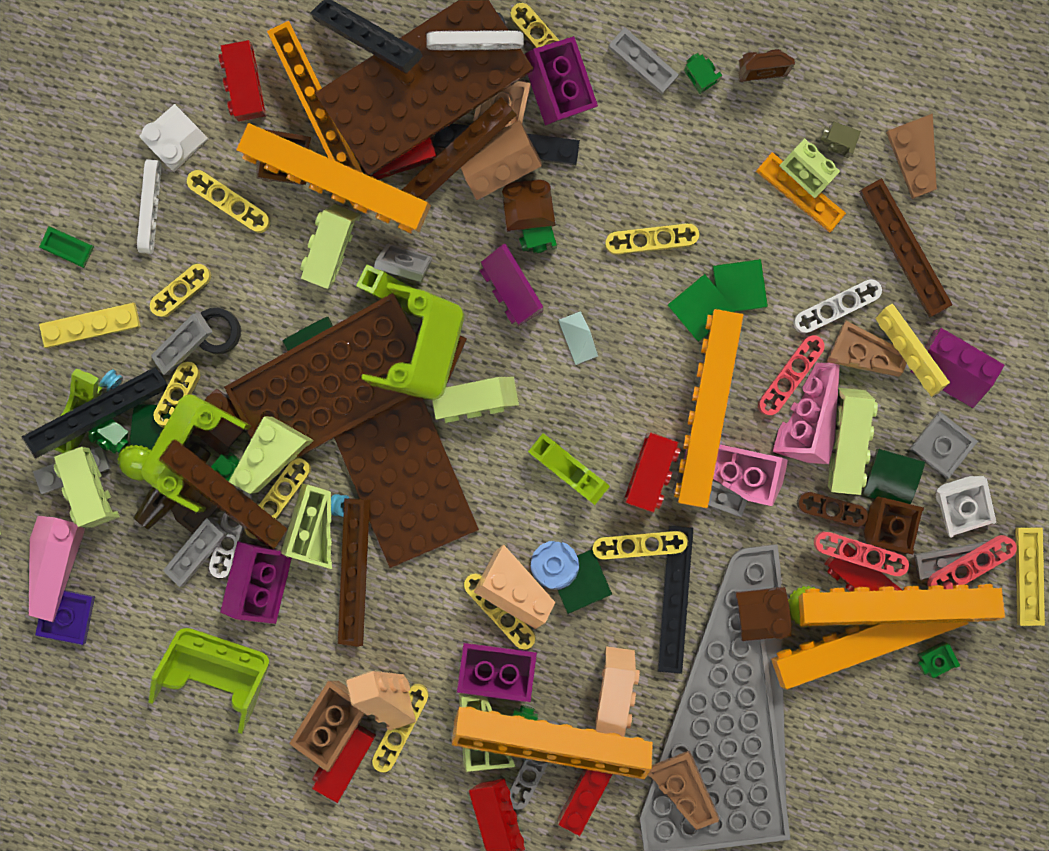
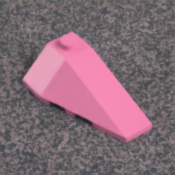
M833 363L815 364L802 387L805 392L798 404L793 403L790 409L794 413L788 423L782 422L779 427L773 452L807 463L829 464L835 442L840 365Z
M719 444L713 479L748 501L773 506L783 484L788 460Z
M37 516L30 536L29 616L54 622L85 528L78 527L74 522L59 518Z

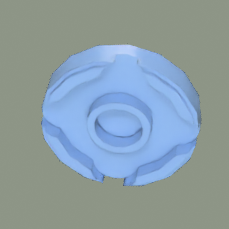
M548 541L534 551L531 560V572L535 580L542 587L551 590L562 589L569 586L576 579L579 571V560L574 549L568 544Z

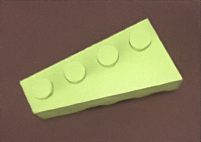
M838 388V396L841 397L840 406L837 407L836 414L838 430H835L833 449H836V453H832L830 458L828 488L831 492L861 495V490L865 488L867 482V475L864 473L865 464L870 462L868 444L869 441L873 440L874 427L871 424L872 418L877 415L878 404L866 390Z

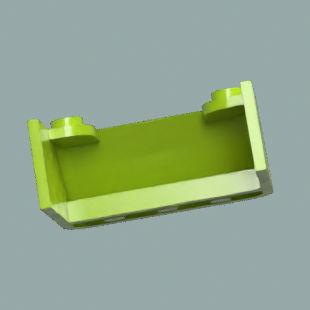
M388 283L387 288L396 297L409 299L408 307L410 311L417 316L424 317L411 365L405 363L393 365L389 370L387 380L365 374L362 375V379L375 387L429 400L439 399L445 392L464 322V312L459 305L426 291Z
M185 395L179 400L145 461L141 471L142 477L165 496L197 513L204 512L205 506L180 493L183 488V479L158 461V459L172 440H177L185 446L195 426L204 430H211L218 425L222 417L243 429L250 430L251 425L198 396Z
M191 628L180 629L175 634L152 676L148 703H154L162 687L180 689L185 686L188 679H192L233 693L231 705L236 711L241 712L237 733L242 734L255 708L268 670L269 658L260 651Z

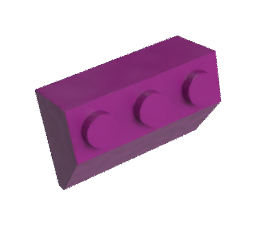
M574 36L534 48L524 54L533 67V71L528 74V78L545 126L598 107Z
M506 244L500 246L481 261L483 268L479 271L486 283L491 281L495 289L492 290V293L498 303L503 301L508 310L504 312L511 324L516 322L519 327L543 312L544 307Z
M943 328L934 330L924 346L950 382L942 391L971 408H974L992 388L1005 366L1003 363Z
M237 541L220 613L237 620L276 624L292 558L281 554L279 549H270L258 544Z
M463 643L457 693L531 702L537 652Z

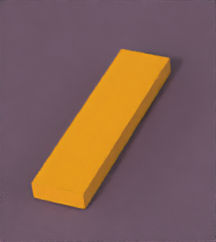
M771 152L756 172L830 233L845 216L846 212L823 193H820L816 198L810 195L779 166L783 160Z

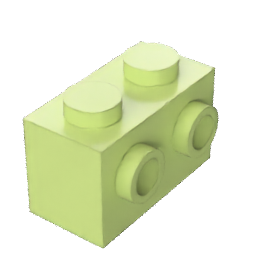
M805 138L779 165L814 198L840 172L831 160L825 158L817 150L816 146L809 143Z

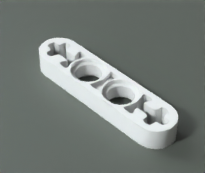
M438 31L427 33V48L432 50H509L524 47V34L519 31Z
M147 159L144 165L137 237V250L139 253L152 254L154 251L156 222H154V219H157L159 200L156 196L159 195L162 169L160 160Z
M866 280L800 312L794 318V328L800 333H809L877 300L882 294V287L876 280ZM867 284L869 287L874 286L876 289L873 292L874 297L868 294L861 298L864 301L861 303L858 294L867 289ZM844 295H851L854 298L855 302L852 308L843 306L842 298ZM824 305L830 306L833 310V315L829 319L823 318L820 314V309ZM815 310L816 318L821 323L817 324V320H814L808 324V329L805 326L801 327L799 325V322L802 321L801 316H804L805 319L814 316L811 311Z
M243 490V493L252 500V494ZM226 513L223 514L220 526L228 533L226 536L233 539L234 547L231 550H225L220 543L213 551L209 570L216 578H223L230 574L237 541H241L244 527L240 524L237 527L230 526L228 523L229 516ZM218 551L225 555L231 554V558H225L224 566L227 567V570L222 571L221 574L218 573L219 569L215 567V564L220 563L222 560V556H218Z

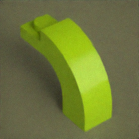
M367 264L356 287L380 300L392 293L387 288L388 283L413 288L386 272L375 269ZM397 297L404 312L421 320L424 319V317L417 316L410 311L408 307L409 299Z
M76 368L71 374L70 395L62 415L100 396L102 387L98 386L99 378ZM86 433L54 450L66 453L76 449Z
M544 433L528 451V453L594 505L597 504L610 487V485Z

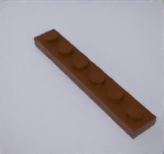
M500 97L401 191L425 201L517 114Z
M881 178L859 191L928 317H932L952 306L953 304L883 179Z
M172 440L158 459V461L270 549H275L288 530L179 441Z
M344 498L338 644L359 647L363 646L370 500Z

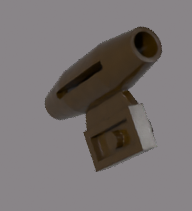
M197 442L189 448L192 453L207 463L211 456L207 449ZM183 480V488L180 493L205 506L204 512L197 513L152 487L133 518L149 530L167 513L172 511L175 520L194 534L205 519L211 517L218 507Z

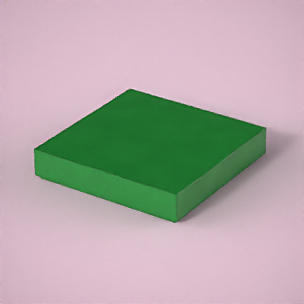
M761 259L712 267L716 288L736 310L735 312L768 307Z
M706 274L701 276L668 304V307L698 342L709 334L710 330L705 329L708 314L713 315L714 309L728 312L736 311Z

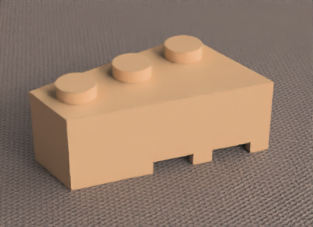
M502 545L494 552L474 590V593L534 629L546 623L555 604V601L505 545Z
M606 646V660L602 671L603 678L599 692L595 730L605 734L617 733L625 737L626 728H631L632 714H629V708L635 705L636 692L632 691L633 685H638L640 670H636L635 650Z
M371 671L346 680L352 705L366 715L373 714L376 716L375 721L378 723L385 722L387 729L393 730L416 722L408 692L410 691V685L404 674Z

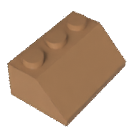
M519 120L500 130L461 167V170L476 200H479L541 167L542 162Z
M328 681L289 744L329 772L365 713L352 705L346 685L340 681Z

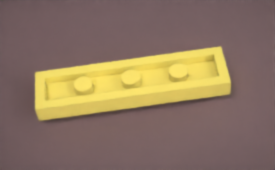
M136 303L39 324L44 348L141 327Z
M893 304L885 307L875 318L892 341L895 349L899 351L907 362L908 367L920 380L923 388L933 397L950 382Z
M1015 528L1017 546V625L1042 626L1045 625L1043 528Z

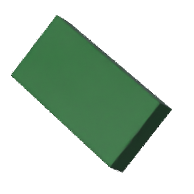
M48 226L39 248L85 268L94 246Z

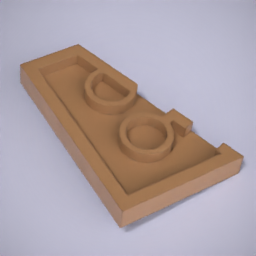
M932 113L886 132L912 199L937 189Z
M848 321L843 323L827 359L828 363L897 377L904 372L907 364L899 351L891 343Z
M690 750L652 765V770L648 776L652 777L659 785L660 790L668 795L676 804V808L696 830L719 822V815Z

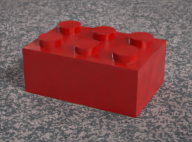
M651 432L646 433L623 502L654 512L655 508L660 509L664 499V495L661 494L663 485L668 486L672 476V472L669 471L671 462L676 463L680 453V448H677V441Z

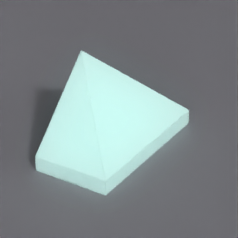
M581 311L558 320L575 365L598 357L591 332Z

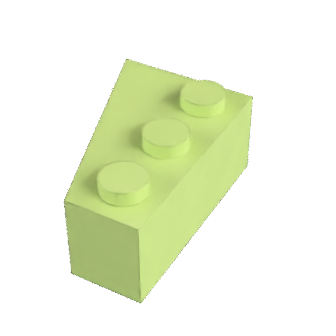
M336 204L323 210V212H319L315 225L318 226L316 234H312L308 243V248H310L309 255L303 259L300 270L303 271L301 279L326 289L334 285L345 257L343 256L345 249L353 237L351 232L356 220H360L361 214Z

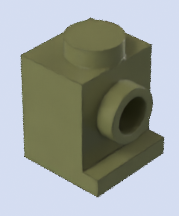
M833 121L829 128H824L820 141H823V144L828 146V150L834 153H842L843 151L845 152L844 157L849 158L854 153L861 131Z

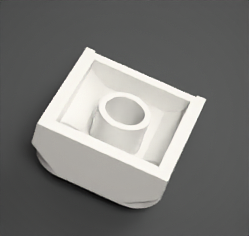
M175 104L155 122L147 124L139 136L173 172L208 140L206 135Z
M984 476L965 477L943 484L937 489L936 501L940 504L949 537H954L953 535L991 523H997L988 482Z

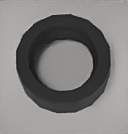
M219 307L208 308L200 313L206 322L213 317L224 318L231 327V334L229 339L221 345H212L204 340L199 347L213 354H225L231 351L238 344L241 337V326L238 319L231 312Z

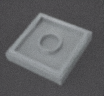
M386 244L375 260L374 268L421 282L431 265L432 257Z
M938 411L909 450L944 478L949 479L978 441L942 412Z

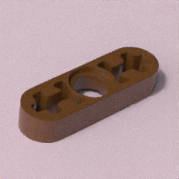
M804 492L797 500V506L803 513L850 526H862L868 518V513L863 506L821 494ZM811 496L813 502L821 503L820 499H824L820 507L821 513H817L819 508L810 506L809 510H807L803 500ZM830 502L838 505L839 511L835 516H829L826 513V506ZM844 505L848 506L846 511L855 512L856 509H859L858 513L862 515L861 519H856L854 523L853 517L844 515V520H841L840 518L844 514Z

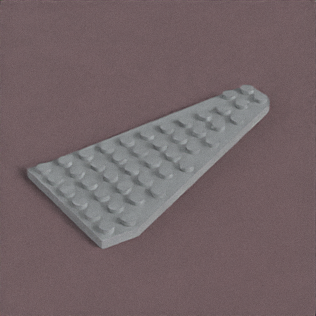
M777 544L742 548L736 551L729 559L658 761L659 763L690 750L719 815V822L696 830L676 808V804L667 794L660 790L659 785L652 779L639 816L644 851H703L791 840L786 807L783 688L780 687L771 658L777 657V652L782 651V639L771 638L741 641L739 609L735 592L781 587V568Z

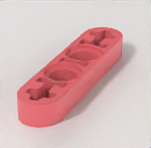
M812 335L802 341L759 399L758 408L762 414L774 415L780 411L823 353L825 344L820 337ZM816 341L818 351L814 350L808 355L809 358H812L810 362L805 356L800 355L799 352L806 353L809 349L807 343ZM795 359H800L805 364V368L801 373H797L792 369V363ZM782 378L790 382V389L787 392H782L777 387L778 381ZM773 389L777 395L783 396V399L781 401L779 397L776 398L773 403L775 409L767 411L764 400H771L775 394L770 393Z
M820 532L814 538L816 550L826 555L893 576H902L909 569L908 560L901 554L831 532ZM829 536L828 540L830 542L838 544L837 554H834L836 548L826 546L824 550L820 540ZM847 543H852L856 548V552L852 557H846L843 554V547ZM872 550L879 554L878 562L873 565L869 564L866 559L867 554ZM885 554H888L886 559L890 561H897V558H899L902 568H897L894 572L893 566L884 564Z
M1005 535L997 536L933 573L927 580V586L937 585L936 581L938 579L943 581L942 586L944 589H953L955 585H965L1014 556L1017 550L1016 543ZM1002 542L1009 544L1006 546V552L999 550L1002 548ZM989 549L995 551L994 554L997 556L996 558L994 557L993 553L989 551ZM982 553H986L988 555V562L983 566H979L976 562L977 557ZM959 566H966L967 574L963 578L955 576V571ZM949 573V576L954 580L953 583L948 580L949 577L946 574Z

